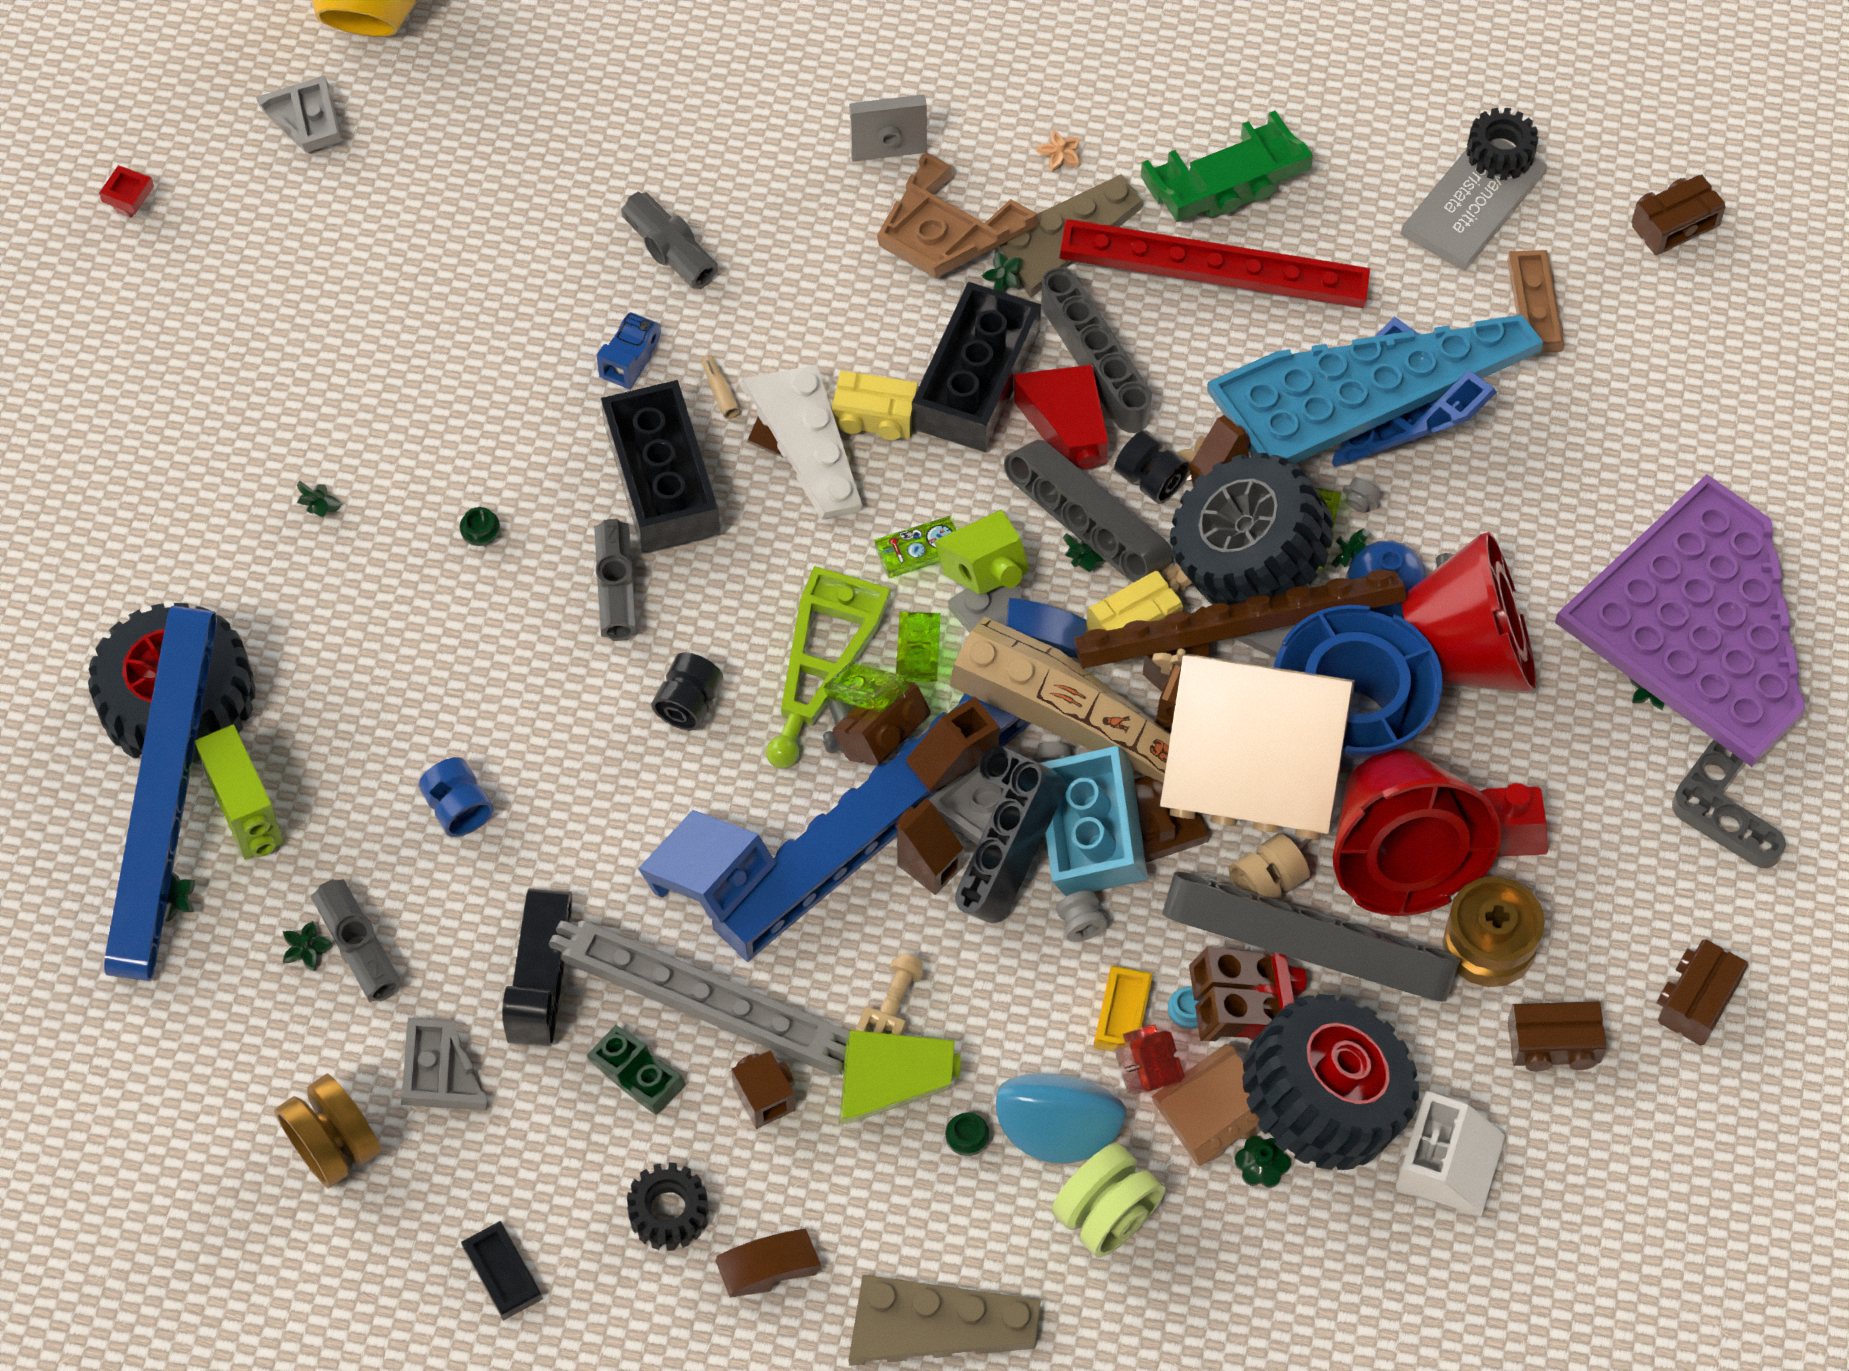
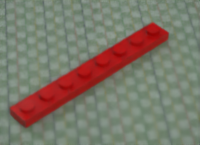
M1065 219L1059 259L1358 308L1365 307L1370 268L1072 219Z

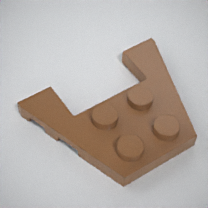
M925 152L919 160V169L915 175H911L908 179L905 194L900 202H895L877 234L879 246L930 276L938 278L1038 225V217L1036 212L1010 199L990 219L983 223L933 195L953 177L951 165Z

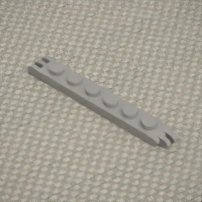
M560 921L556 932L563 935V937L553 935L549 942L551 948L561 951V959L568 965L831 1075H839L843 1068V1064L840 1061H845L848 1030L586 921H579L577 926L566 921Z

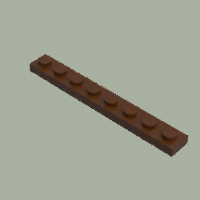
M1380 569L1369 572L1365 577L1351 580L1336 578L1328 581L1326 585L1313 588L1304 586L1293 587L1284 594L1274 595V598L1266 595H1255L1241 603L1232 605L1224 603L1212 604L1203 611L1189 614L1186 612H1174L1165 616L1164 619L1151 622L1136 620L1127 623L1122 628L1113 630L1093 629L1087 631L1083 636L1074 637V644L1081 667L1085 669L1298 624L1308 616L1331 607L1363 605L1370 606L1371 609L1407 601L1405 586L1395 570Z

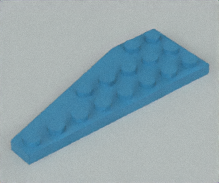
M1521 314L1475 321L1473 327L1451 330L1449 325L1435 327L1433 333L1414 335V331L1354 339L1351 345L1328 348L1327 344L1314 345L1311 351L1293 354L1291 349L1281 350L1207 383V392L1223 415L1229 418L1235 425L1242 426L1246 430L1251 442V446L1248 448L1251 454L1267 453L1270 457L1272 455H1279L1287 458L1290 463H1298L1441 398L1468 370L1482 379L1542 352L1543 341Z

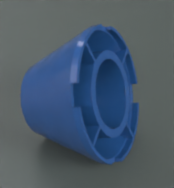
M1336 606L1308 616L1286 635L1274 662V668L1355 680L1353 692L1371 698L1382 708L1367 714L1348 712L1340 766H1359L1363 761L1374 755L1396 750L1415 739L1433 719L1442 693L1443 684L1440 663L1428 640L1418 629L1395 614L1392 618L1381 613L1369 611L1370 606Z

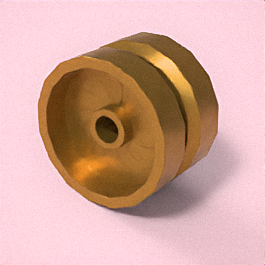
M1499 876L1484 877L1465 885L1453 899L1442 940L1444 951L1460 959L1456 973L1470 983L1485 987L1507 986L1522 978L1532 966L1542 938L1545 925L1542 906L1532 891L1515 880Z
M326 1073L307 1087V1096L314 1111L301 1098L293 1096L275 1108L274 1113L300 1157L318 1180L329 1189L349 1175V1167L343 1153L352 1162L362 1166L381 1153L382 1150L374 1132L356 1103L331 1075Z

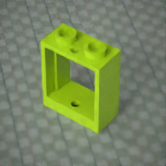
M234 724L195 740L194 742L208 782L244 860L268 855L276 847L283 845L284 842L272 804Z

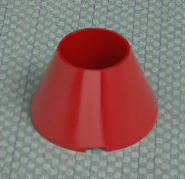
M1491 532L1478 535L1406 592L1407 601L1402 602L1404 620L1418 629L1433 647L1441 667L1442 684L1529 693L1533 692L1537 685L1531 643L1524 615H1519L1513 591H1516L1509 568L1499 544Z
M1401 749L1374 755L1356 767L1345 785L1333 851L1334 873L1342 891L1344 890L1351 896L1356 905L1370 912L1389 916H1408L1429 912L1451 903L1449 898L1451 895L1460 891L1465 885L1486 875L1494 863L1500 848L1501 824L1492 803L1481 791L1422 755L1410 750Z

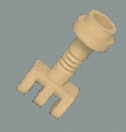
M900 953L898 958L892 960L889 969L895 976L880 1010L865 1006L855 1031L868 1032L870 1024L875 1025L873 1031L875 1033H885L888 1030L891 1031V1034L903 1035L906 1029V1021L895 1016L910 982H920L924 973L921 969L923 962L920 959L907 953Z

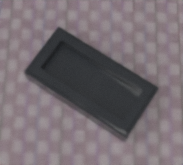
M501 1221L461 1241L464 1252L503 1321L543 1300L539 1288Z

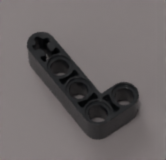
M998 745L988 749L982 756L980 773L986 781L1004 790L955 895L958 909L963 913L989 923L1000 922L1008 914L1065 791V781L1061 774Z
M528 888L513 984L512 986H506L503 998L502 1021L507 1043L552 1046L565 962L561 959V951L551 948L549 942L553 935L563 937V935L556 932L560 921L571 923L573 901L571 891Z

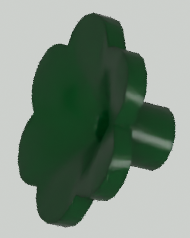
M1257 1136L1250 1137L1245 1141L1244 1149L1236 1153L1234 1162L1236 1167L1242 1170V1179L1246 1184L1256 1186L1261 1183L1267 1188H1273L1280 1183L1281 1175L1289 1171L1290 1159L1274 1144L1276 1142L1275 1138L1263 1140Z

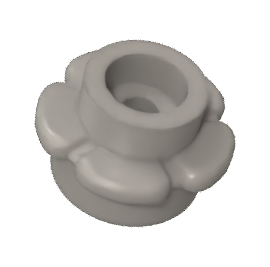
M1354 477L1349 485L1343 486V492L1347 496L1344 501L1352 509L1365 513L1367 509L1374 510L1378 507L1377 500L1381 492L1370 482Z
M1056 742L1039 743L1037 755H1033L1032 760L1037 763H1043L1069 757L1071 747Z

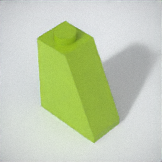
M850 1030L846 1039L839 1124H850L947 1091L952 1079L958 1080L960 1075L961 1053H954L955 1041Z

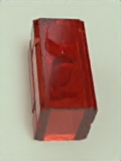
M1156 1024L1122 1034L1124 1043L1118 1044L1114 1051L1119 1067L1125 1069L1122 1077L1127 1093L1135 1095L1182 1082V1079L1185 1078L1180 1059L1174 1057L1177 1049L1171 1032L1166 1030L1158 1032Z

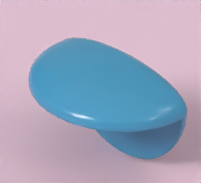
M1049 1073L1025 1074L1006 1080L997 1090L996 1112L1005 1135L1025 1154L1045 1162L1066 1164L1091 1158L1116 1139L1126 1117V1108L1115 1094L1095 1083L1072 1076Z

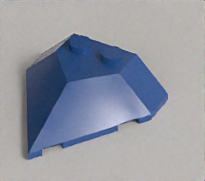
M1394 316L1375 336L1414 330ZM1468 370L1441 398L1342 442L1340 450H1335L1332 465L1337 467L1469 421L1497 391L1490 384Z

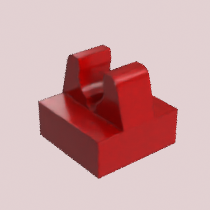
M118 165L100 190L99 195L101 201L111 205L117 213L132 218L154 188L152 177Z

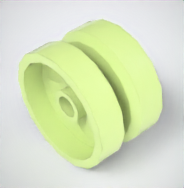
M1118 1142L1106 1146L1084 1163L1067 1181L1052 1205L1051 1213L1067 1229L1075 1230L1081 1228L1080 1242L1098 1258L1110 1254L1135 1234L1157 1208L1165 1193V1186L1152 1173L1147 1170L1135 1172L1137 1159Z

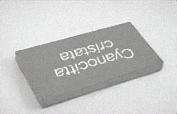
M1500 138L1489 140L1490 144L1499 149L1515 148ZM1465 150L1403 224L1400 235L1466 271L1545 174L1547 164L1534 158L1532 166H1529V170L1525 174L1520 171L1518 178L1513 179L1511 174H1508L1507 180H1500V174H1495L1494 179L1487 178V170L1480 174L1476 171L1477 164L1471 166L1469 163L1470 156H1467Z

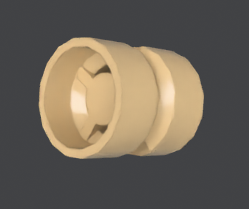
M1277 833L1257 847V854L1249 852L1229 866V875L1234 887L1276 900L1281 897V890L1289 892L1308 879L1310 873L1308 864L1301 851L1290 838L1281 833Z

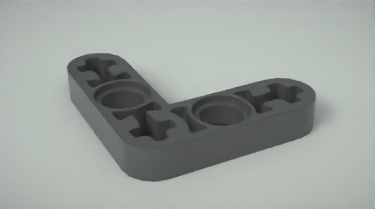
M1713 739L1678 786L1672 801V810L1680 820L1752 865L1759 868L1773 867L1780 861L1786 847L1785 838L1777 828L1723 796L1746 763L1733 753L1729 758L1725 754L1727 749ZM1707 765L1719 766L1724 771L1725 777L1721 780H1712L1704 774L1703 768ZM1693 796L1698 798L1699 803L1694 804L1692 807L1685 804L1686 800H1690ZM1712 806L1715 809L1709 820L1705 817L1706 812H1709L1710 807ZM1723 816H1730L1738 822L1740 829L1735 832L1724 831L1719 827L1717 819ZM1749 829L1752 831L1751 836L1749 835L1747 841L1744 842L1742 839L1746 830ZM1765 841L1769 842L1772 845L1770 849H1767L1765 852L1758 849V846L1762 845Z

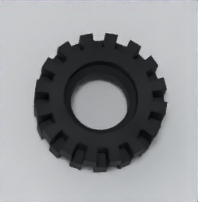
M1492 108L1490 115L1484 111L1480 114L1479 119L1475 118L1470 129L1466 154L1470 156L1469 163L1471 166L1477 164L1476 171L1482 174L1487 170V178L1494 179L1495 174H1500V180H1507L1508 174H1511L1512 178L1515 179L1519 177L1520 171L1525 174L1529 170V166H1532L1539 137H1537V127H1532L1533 121L1529 117L1524 121L1522 120L1524 113L1517 111L1514 116L1510 114L1511 108H1504V113H1499L1498 108ZM1496 138L1506 139L1515 144L1516 147L1512 149H1499L1490 144L1489 140Z
M669 1162L668 1169L662 1170L661 1163L653 1165V1173L649 1174L648 1170L645 1169L640 1172L641 1180L637 1181L634 1179L631 1183L632 1192L627 1194V1210L631 1228L634 1234L638 1232L639 1240L644 1244L648 1240L651 1241V1246L654 1249L659 1250L661 1244H666L667 1251L675 1250L674 1244L679 1242L682 1248L690 1245L689 1238L691 1236L697 1240L701 1235L700 1228H705L708 1222L707 1214H709L705 1186L702 1187L700 1177L697 1174L692 1176L691 1169L683 1166L682 1170L679 1171L677 1170V1163ZM663 1193H675L684 1200L685 1209L678 1218L663 1221L656 1218L650 1210L653 1200Z

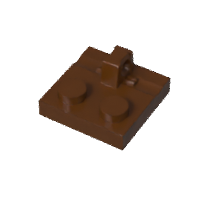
M1147 775L1134 779L1145 863L1208 842V832L1198 812H1195L1194 819L1169 815L1170 808L1160 806L1163 783Z

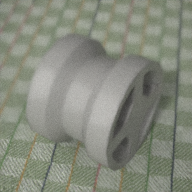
M1086 890L1072 893L1064 897L1056 905L1058 916L1066 922L1064 932L1069 941L1079 942L1091 939L1099 935L1107 927L1104 915L1097 910L1098 899L1093 891Z

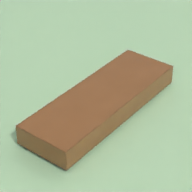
M1547 250L1509 251L1507 261L1516 314H1522L1543 341L1542 352L1540 353L1562 352L1564 342Z

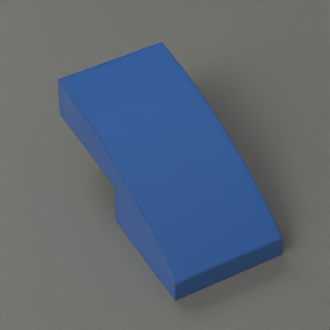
M1009 598L1006 615L1007 627L1059 649L1068 657L1078 658L1074 637L1083 636L1086 633V619L1050 605Z

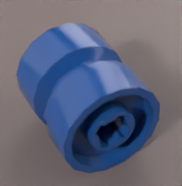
M452 757L433 765L419 780L418 787L429 807L435 810L434 813L446 835L450 837L467 835L484 825L492 816L494 811L493 804L484 789L477 785L476 776L466 760L461 757Z

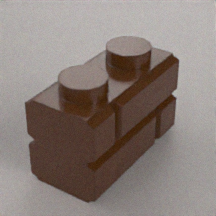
M1701 174L1689 180L1680 178L1674 181L1667 190L1657 195L1650 192L1642 196L1636 203L1631 223L1641 239H1645V244L1653 254L1658 255L1720 226L1726 206L1723 199L1716 191L1712 190V186Z
M884 678L880 683L887 682L890 683V686L883 690L873 689L871 692L877 694L873 701L866 704H857L848 713L847 718H843L832 729L839 746L849 761L865 762L869 765L879 766L931 715V710L915 682L904 680L899 682L897 679ZM896 687V690L889 694V698L885 697L877 706L873 707L888 692L889 688Z
M1707 939L1700 942L1696 951L1687 948L1676 968V971L1682 974L1676 985L1668 981L1656 1004L1663 1007L1658 1018L1659 1024L1676 1033H1682L1683 1037L1700 1046L1705 1045L1743 979L1749 965L1747 961L1731 952H1725L1722 947Z
M1599 1001L1512 1005L1508 1016V1031L1514 1066H1526V1069L1529 1071L1539 1072L1550 1069L1552 1065L1569 1064V1067L1573 1070H1586L1594 1067L1596 1063H1601L1606 1050V1038L1601 1003Z

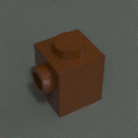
M771 1050L761 1055L757 1053L750 1054L741 1059L736 1067L731 1068L733 1087L756 1129L795 1111L794 1092L791 1086L795 1085L793 1076L784 1061L777 1063Z

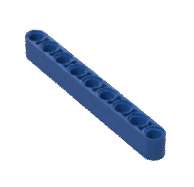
M171 606L168 612L106 947L104 971L107 976L150 981L155 971L194 756V741L197 739L217 625L215 611Z

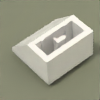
M1425 1091L1395 1189L1481 1217L1505 1135L1469 1104Z

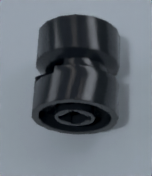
M1142 430L1135 434L1122 448L1114 464V470L1132 485L1140 483L1141 492L1157 504H1163L1182 486L1189 473L1190 464L1172 449L1164 451L1165 445L1147 430Z
M678 653L666 674L667 681L660 685L651 702V707L659 718L671 726L688 731L697 730L709 709L705 702H711L715 698L724 678L721 670L706 658L694 653Z

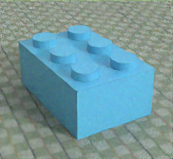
M1119 746L1040 763L1061 774L1065 781L1063 797L1046 831L1051 878L1055 886L1065 896L1079 891L1089 890L1095 892L1148 880L1132 763Z

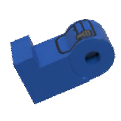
M633 312L628 313L609 345L603 344L596 355L599 377L631 390L658 343L661 334V324ZM613 366L622 369L624 374L616 373L613 370Z

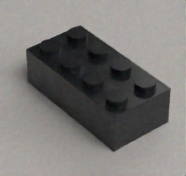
M968 281L913 398L912 429L986 453L1013 393L1014 374L1022 373L1040 333L1041 304Z
M678 380L601 398L605 430L642 553L720 535L718 506Z

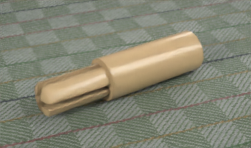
M706 355L715 373L712 375L703 357L700 362L708 377V384L725 419H732L740 413V409L713 356Z

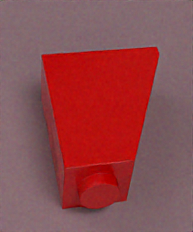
M1092 364L1014 374V403L1045 442L1050 444L1078 468L1092 469L1098 465L1107 464L1108 438Z

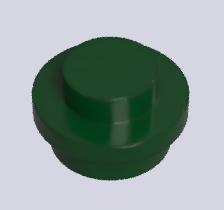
M474 507L468 510L460 521L459 528L462 538L474 546L490 544L500 533L498 517L484 507Z
M974 1113L958 1114L947 1124L945 1131L946 1142L949 1148L959 1155H976L982 1152L988 1144L989 1127L983 1118Z

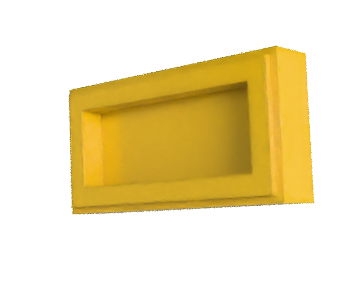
M1111 965L1093 1048L1136 1057L1153 973Z

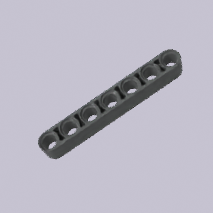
M1179 871L1174 873L1162 911L1165 917L1188 926L1435 1001H1447L1460 962L1457 956L1434 947L1187 872Z

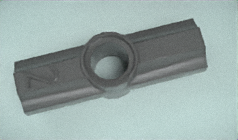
M638 191L628 197L627 202L621 208L622 217L644 239L651 256L659 264L668 263L692 289H702L710 284L712 278L718 272V264L695 241L688 224L680 216L676 215L672 218L647 192L640 193Z
M618 519L603 520L601 524L594 526L595 571L598 585L600 630L602 637H607L612 641L627 640L628 637L637 633L629 523H623ZM613 578H621L619 581H609Z
M331 879L319 885L316 892L311 895V899L335 940L342 959L349 965L369 1002H381L393 996L396 990L402 986V981L377 939L371 921L364 916L345 880ZM354 937H365V939L360 943H348V941Z

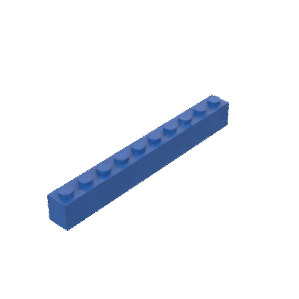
M965 693L955 708L973 697ZM979 700L1000 726L999 746L1004 747L1031 724ZM946 712L939 714L932 721L929 729L918 739L916 737L909 739L901 747L899 754L889 763L883 762L875 767L868 780L859 788H851L846 791L839 799L838 805L826 815L821 813L816 816L808 825L807 831L796 840L790 839L786 841L773 858L776 864L722 923L712 920L713 930L746 962H749L897 837V822L908 808H916L925 798L930 799L944 787L942 786L930 794L907 766L906 759L937 721L947 714Z

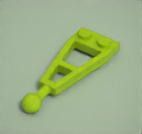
M813 567L800 598L782 699L781 715L786 717L787 720L781 735L773 738L766 748V757L774 767L780 769L789 768L797 761L799 748L796 740L803 723L813 726L828 704L830 697L834 695L878 630L891 597V588L821 567ZM812 611L861 625L836 663L804 654ZM801 672L825 679L808 705L796 702Z

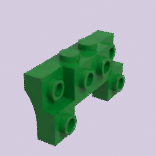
M1276 110L1269 112L1266 125L1254 129L1249 121L1242 123L1240 138L1243 142L1190 162V171L1177 151L1173 150L1168 153V163L1156 168L1152 166L1149 160L1143 161L1140 177L1158 204L1164 202L1176 222L1204 211L1209 218H1212L1222 213H1231L1238 207L1252 201L1268 198L1277 191L1278 182L1311 170L1313 154L1305 142L1299 140L1290 132Z

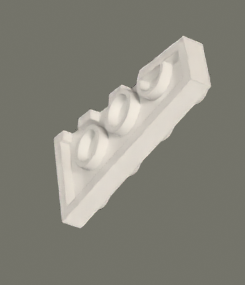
M813 365L742 378L740 383L741 389L746 397L750 396L758 409L757 415L764 426L768 425L778 442L777 447L784 459L788 458L797 473L796 478L820 518L825 519L859 512L862 503L818 366Z

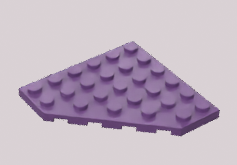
M1708 474L1697 482L1557 613L1555 620L1557 625L1751 767L1802 718L1805 711L1803 694H1800L1797 680L1799 671L1794 646H1791L1790 621L1786 599L1782 597L1780 585L1782 577L1777 552H1774L1771 519Z

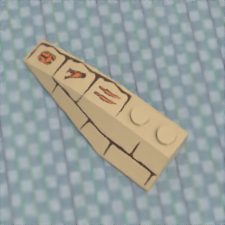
M985 616L971 630L953 664L950 687L976 697L985 703L1089 750L1096 751L1119 746L1131 761L1132 769L1162 783L1164 782L1171 733L1086 669H1082L1078 663L1059 649Z

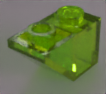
M899 611L896 680L938 681L941 613Z

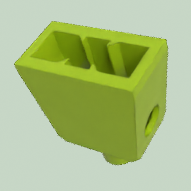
M998 510L934 540L943 574L977 594H985L1002 585L1006 588H1013L1020 583L1022 576L1029 571L1021 538L1002 510Z

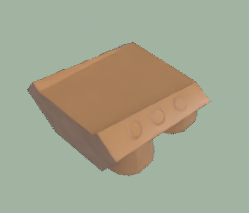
M1228 1044L1220 1047L1151 1096L1153 1103L1198 1166L1223 1155L1226 1147L1239 1138L1248 1139L1259 1134L1261 1131L1258 1126L1260 1119L1256 1113L1251 1114L1246 1099L1250 1095L1244 1092L1242 1076L1245 1073L1243 1061L1236 1053L1235 1047Z

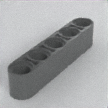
M1056 267L1050 269L1044 274L1042 280L1041 307L1078 366L1092 364L1098 396L1116 425L1128 433H1137L1144 430L1150 420L1152 394L1149 387L1075 274L1066 268Z
M1037 439L1005 457L1004 471L1008 479L1081 541L1083 540L1084 543L1088 544L1093 551L1128 580L1134 583L1154 571L1161 572L1172 563V549L1163 537L1047 442Z

